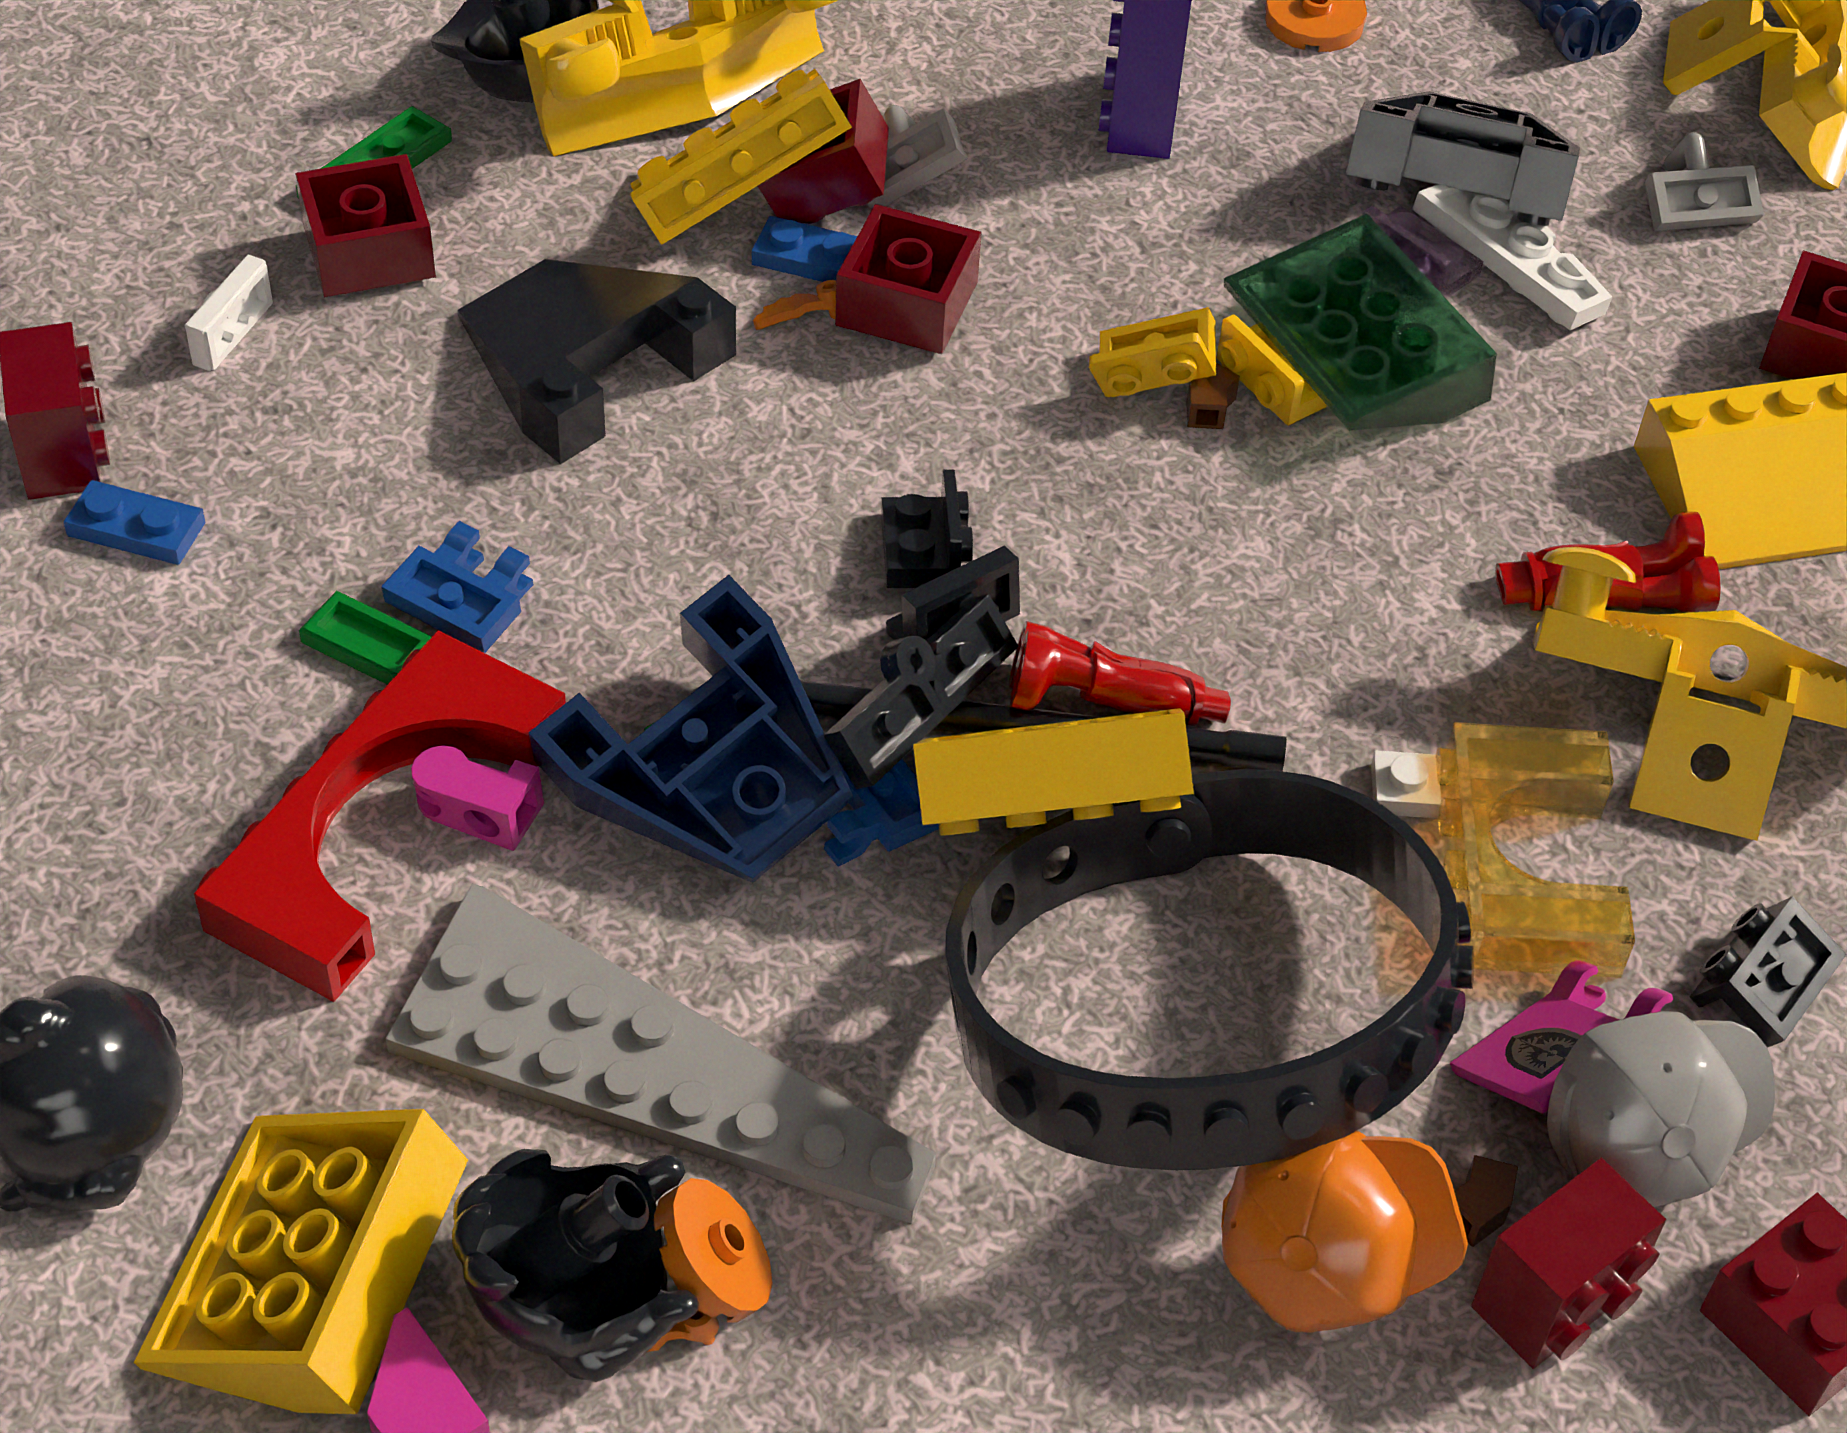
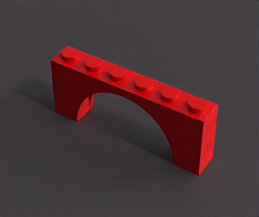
M438 630L421 649H416L408 655L401 671L383 690H378L369 697L362 713L343 733H337L330 739L322 756L303 776H298L289 783L282 799L262 821H255L248 827L240 844L222 864L212 867L206 872L194 893L203 931L335 1002L375 955L369 917L345 901L331 887L319 867L321 845L327 829L336 814L349 799L366 785L389 772L413 764L414 760L423 751L432 747L450 746L462 751L467 758L491 760L512 766L515 760L538 767L534 761L529 732L566 703L565 693Z

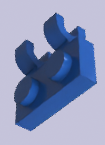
M458 521L434 553L419 545L386 580L381 589L386 603L486 653L521 613L520 599L534 585L532 578L522 574L529 566L530 560L528 555L508 546L497 559L492 570L484 578L472 573L484 561L483 553L472 548L480 539L479 530Z
M836 757L853 794V800L849 804L854 809L839 812L827 821V827L836 838L826 841L824 843V850L837 867L861 856L871 842L876 839L890 852L939 829V824H922L917 776L903 759L874 786L856 790Z

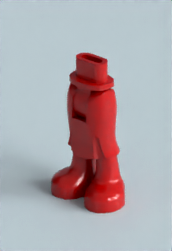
M1696 511L1680 512L1674 515L1663 539L1657 543L1645 546L1629 545L1628 541L1611 545H1558L1544 548L1535 553L1531 551L1523 552L1520 561L1497 563L1495 567L1496 582L1502 603L1504 605L1528 603L1531 611H1542V602L1544 607L1545 605H1552L1563 565L1542 559L1547 552L1563 547L1595 549L1612 555L1627 564L1635 573L1636 583L1613 579L1606 608L1623 607L1639 611L1641 606L1676 609L1685 613L1716 611L1720 600L1721 583L1718 564L1714 556H1704V526L1700 514Z
M1028 621L1023 625L1017 643L1019 647L1015 650L1009 678V687L1012 688L1011 707L1032 710L1040 703L1048 688L1053 685L1070 686L1080 689V697L1084 700L1107 705L1128 714L1181 708L1185 715V723L1189 726L1195 727L1199 718L1224 724L1227 721L1231 706L1229 692L1206 687L1204 678L1189 670L1160 661L1117 654L1096 641L1089 647L1054 631L1049 626Z

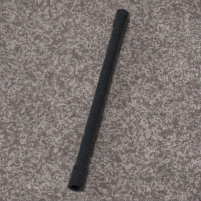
M800 680L815 714L844 717L873 690L871 688ZM963 700L935 728L975 733L1103 717L1034 708L1032 710H1023L1009 705ZM1186 727L1190 760L1219 763L1227 768L1283 771L1287 743L1286 736L1239 730L1221 732Z

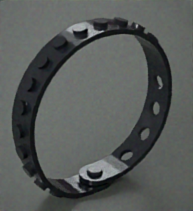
M1253 769L1192 775L1194 794L1180 796L1181 808L1141 812L1139 800L1112 803L1113 816L1074 820L1073 811L1070 810L1048 820L1045 824H1039L1024 831L999 848L970 876L956 898L946 928L945 956L956 1032L965 1066L973 1082L983 1097L1000 1115L1041 1143L1082 1158L1129 1168L1178 1171L1253 1165L1303 1153L1352 1134L1381 1118L1400 1104L1430 1075L1441 1060L1453 1035L1461 1027L1466 1003L1465 993L1461 989H1473L1474 947L1459 945L1470 943L1471 941L1470 921L1466 905L1463 901L1456 902V896L1445 869L1421 836L1382 804L1335 782L1305 774ZM1068 846L1070 854L1065 868L1052 878H1043L1042 869L1049 854L1059 847ZM1275 854L1308 859L1352 875L1372 886L1393 902L1412 921L1434 954L1420 979L1401 1000L1376 1021L1344 1040L1311 1055L1271 1067L1202 1077L1161 1078L1125 1076L1065 1063L1041 1053L1011 1035L986 1011L976 996L982 975L994 956L1023 927L1043 913L1085 893L1115 884L1181 873L1197 865L1203 858L1216 856ZM1002 887L1001 904L992 919V902L996 892Z

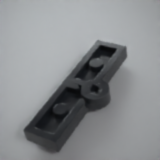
M989 594L972 598L927 640L919 636H907L887 643L880 657L881 671L885 679L824 734L825 739L856 790L874 786L913 749V744L921 741L1019 647Z

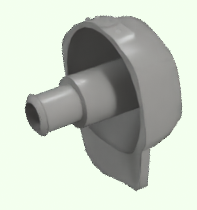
M1669 1011L1633 1016L1602 1024L1585 1032L1570 1050L1556 1077L1549 1100L1547 1129L1551 1145L1559 1157L1561 1166L1572 1178H1575L1602 1157L1653 1207L1671 1204L1710 1191L1722 1176L1732 1155L1761 1137L1772 1120L1775 1106V1083L1768 1048L1755 1032L1735 1022L1715 1020L1692 1021L1683 1013Z

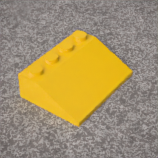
M1847 373L1648 400L1633 447L1670 518L1672 519L1674 515L1680 512L1696 511L1700 514L1705 533L1704 556H1714L1719 569L1847 551Z
M1181 708L933 737L913 744L922 824H939L940 835L980 831L979 819L1005 816L1007 828L1047 823L1045 811L1072 808L1074 820L1108 817L1114 815L1112 803L1137 800L1140 802L1141 812L1181 808V795L1194 794L1185 715Z
M424 1109L255 1116L133 1363L141 1370L297 1413L358 1414L383 1357L394 1315L404 1309L468 1159Z

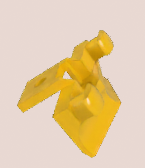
M608 0L614 4L520 38L539 125L548 151L553 156H558L720 115L824 52L817 31L815 9L827 6L838 0H688L689 20L655 33L651 32L641 0Z
M1709 0L1670 21L1663 84L1672 95H1679L1765 51L1759 116L1813 183L1829 190L1839 188L1847 169V0ZM1765 1L1770 2L1787 28L1771 27L1763 19Z
M1563 547L1547 552L1542 560L1563 566L1552 605H1545L1541 621L1537 622L1533 638L1535 651L1661 682L1628 807L1757 841L1792 715L1847 729V667L1783 640L1736 610L1660 615L1605 610L1614 578L1636 583L1635 573L1629 566L1614 556L1595 549ZM1725 645H1735L1741 648L1746 657V667L1743 673L1732 680H1721L1715 677L1710 668V659L1713 653L1719 647ZM1695 687L1750 701L1761 707L1759 713L1688 695L1690 689ZM1705 744L1721 746L1728 756V764L1725 771L1713 779L1698 777L1693 773L1690 766L1694 751Z

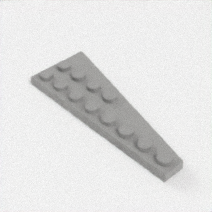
M473 883L386 1037L389 1053L910 1224L913 1223L936 1164V1152L489 889Z

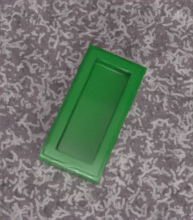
M337 590L299 630L301 643L386 685L401 671L408 655L416 649H421L432 638V636Z

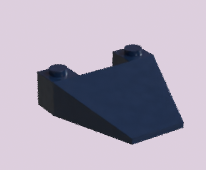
M728 574L680 612L682 644L712 675L709 680L629 744L620 737L580 692L529 732V738L536 764L576 807L754 883L853 800V794L830 745L824 737V731L771 617Z

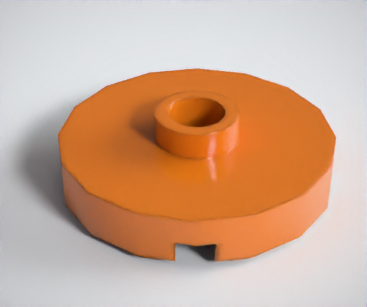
M1266 0L1265 6L1266 26L1277 39L1291 47L1305 50L1306 44L1319 46L1318 52H1333L1352 45L1360 39L1367 18L1365 0Z
M690 1178L659 1198L654 1214V1228L657 1231L664 1227V1235L667 1244L659 1249L662 1255L661 1259L678 1290H688L696 1296L699 1302V1311L712 1318L724 1314L728 1316L727 1322L737 1323L756 1312L768 1302L773 1284L769 1256L761 1235L750 1217L726 1190L709 1180Z

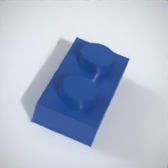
M769 215L752 249V265L821 282L836 280L837 273L857 236Z
M94 480L89 482L63 521L68 537L180 565L206 523L203 508Z

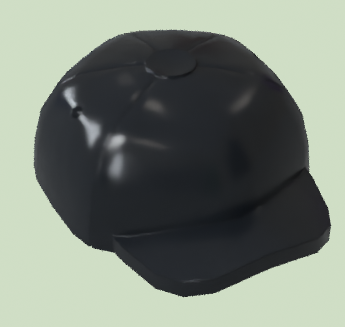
M467 0L451 20L432 35L430 41L433 49L462 61L467 73L475 84L492 97L502 100L533 103L534 99L520 38L599 10L598 0Z

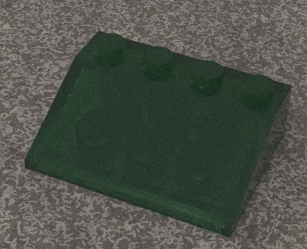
M1367 213L1224 278V287L1349 431L1444 423L1491 401L1497 353Z

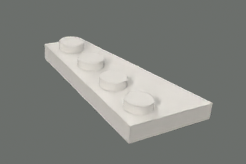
M1441 184L1418 192L1412 210L1427 220L1437 232L1446 235L1466 250L1475 261L1484 264L1500 276L1514 291L1523 294L1547 312L1549 317L1556 323L1572 330L1606 314L1612 300L1609 292L1573 254L1560 253L1553 246L1556 235L1547 226L1534 225L1518 220V212L1508 210L1509 200L1451 188Z

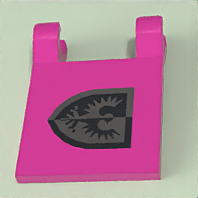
M1580 960L1569 963L1561 972L1549 994L1450 1062L1452 1071L1463 1079L1542 1114L1545 1113L1549 1108V1100L1556 1077L1570 1050L1585 1032L1599 1025L1620 1020L1594 1010L1606 1000V993L1603 988L1595 985L1585 986L1587 980L1598 973L1597 966ZM1658 988L1643 990L1634 1000L1625 1018L1660 1012L1665 1004L1672 1002V994Z

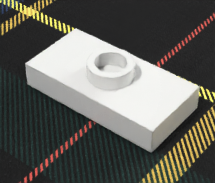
M248 254L224 282L207 295L203 305L185 324L192 364L207 371L215 370L273 304L265 260Z

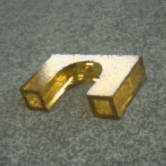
M1454 722L1447 748L1438 747L1435 755L1438 785L1445 786L1446 798H1442L1439 807L1438 828L1441 837H1450L1451 850H1447L1445 853L1443 868L1447 873L1453 890H1455L1456 902L1463 901L1468 911L1471 941L1470 943L1459 945L1474 947V969L1561 974L1569 963L1580 960L1597 966L1598 973L1593 976L1621 978L1635 944L1628 887L1559 883L1534 877L1520 870L1506 859L1496 846L1490 831L1505 820L1526 815L1601 819L1614 783L1607 731Z

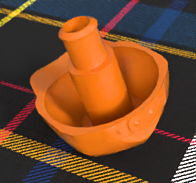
M1357 1130L1344 1138L1303 1153L1279 1160L1239 1166L1232 1188L1223 1200L1221 1227L1223 1260L1231 1275L1249 1297L1273 1321L1293 1332L1308 1333L1340 1329L1377 1321L1388 1316L1403 1306L1408 1296L1417 1294L1447 1279L1463 1264L1468 1246L1464 1224L1445 1162L1431 1146L1412 1138L1366 1136Z

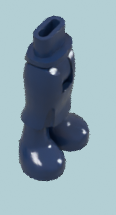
M1519 0L1535 14L1541 28L1549 30L1558 51L1568 60L1575 63L1591 59L1595 49L1602 55L1617 51L1635 33L1642 18L1641 6L1635 0H1607L1602 6L1594 0Z

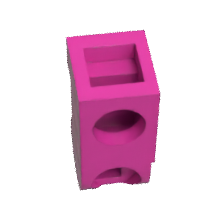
M437 746L423 751L414 760L411 767L418 808L425 817L511 851H515L544 805L539 767L518 760L514 761L506 773L469 761L462 751L454 747Z

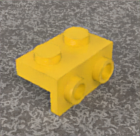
M1209 307L1100 331L1099 353L1089 356V369L1105 397L1129 396L1140 391L1173 384H1185L1192 380L1215 376L1216 321Z
M1235 314L1222 320L1216 358L1223 367L1240 376L1239 380L1256 395L1259 402L1275 413L1287 426L1341 400L1344 383L1275 318H1267L1250 327L1243 323Z

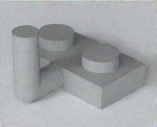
M898 105L889 106L885 110L884 119L889 127L891 139L888 140L884 195L875 198L867 205L871 209L875 204L886 206L967 160L955 121L944 108L918 123Z
M1696 132L1687 134L1665 158L1664 167L1668 172L1651 173L1645 180L1654 231L1757 223L1764 216L1754 165L1710 168L1704 138Z

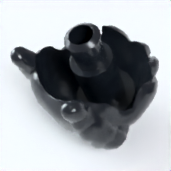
M75 975L59 980L44 989L43 996L40 999L28 996L21 997L9 1003L0 1012V1155L10 1170L17 1175L0 1190L1 1209L14 1212L29 1207L69 1212L108 1209L122 1204L128 1194L135 1188L138 1178L142 1174L143 1164L167 1139L178 1118L183 1101V1066L176 1050V1033L170 1021L162 1014L159 1004L152 995L140 989L123 987L104 978Z
M521 1149L502 1158L491 1167L486 1175L479 1176L469 1184L454 1203L452 1245L458 1260L462 1263L463 1279L467 1290L484 1320L499 1334L517 1346L536 1354L549 1356L570 1377L598 1382L612 1377L618 1371L631 1365L649 1351L674 1325L696 1314L699 1302L695 1295L688 1290L667 1291V1270L664 1267L659 1250L664 1246L663 1228L657 1231L654 1228V1214L657 1208L656 1201L664 1193L678 1186L686 1173L681 1159L675 1156L662 1155L639 1165L622 1162L595 1164L584 1167H560L551 1165V1157L547 1150Z

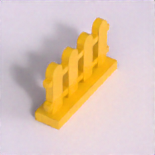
M816 69L807 74L804 70L791 72L777 83L776 89L778 92L760 103L756 98L741 103L730 113V122L714 132L710 127L702 128L684 141L683 146L685 150L668 160H666L665 156H658L641 166L637 172L639 178L630 183L633 189L630 192V196L661 245L852 128L824 79Z

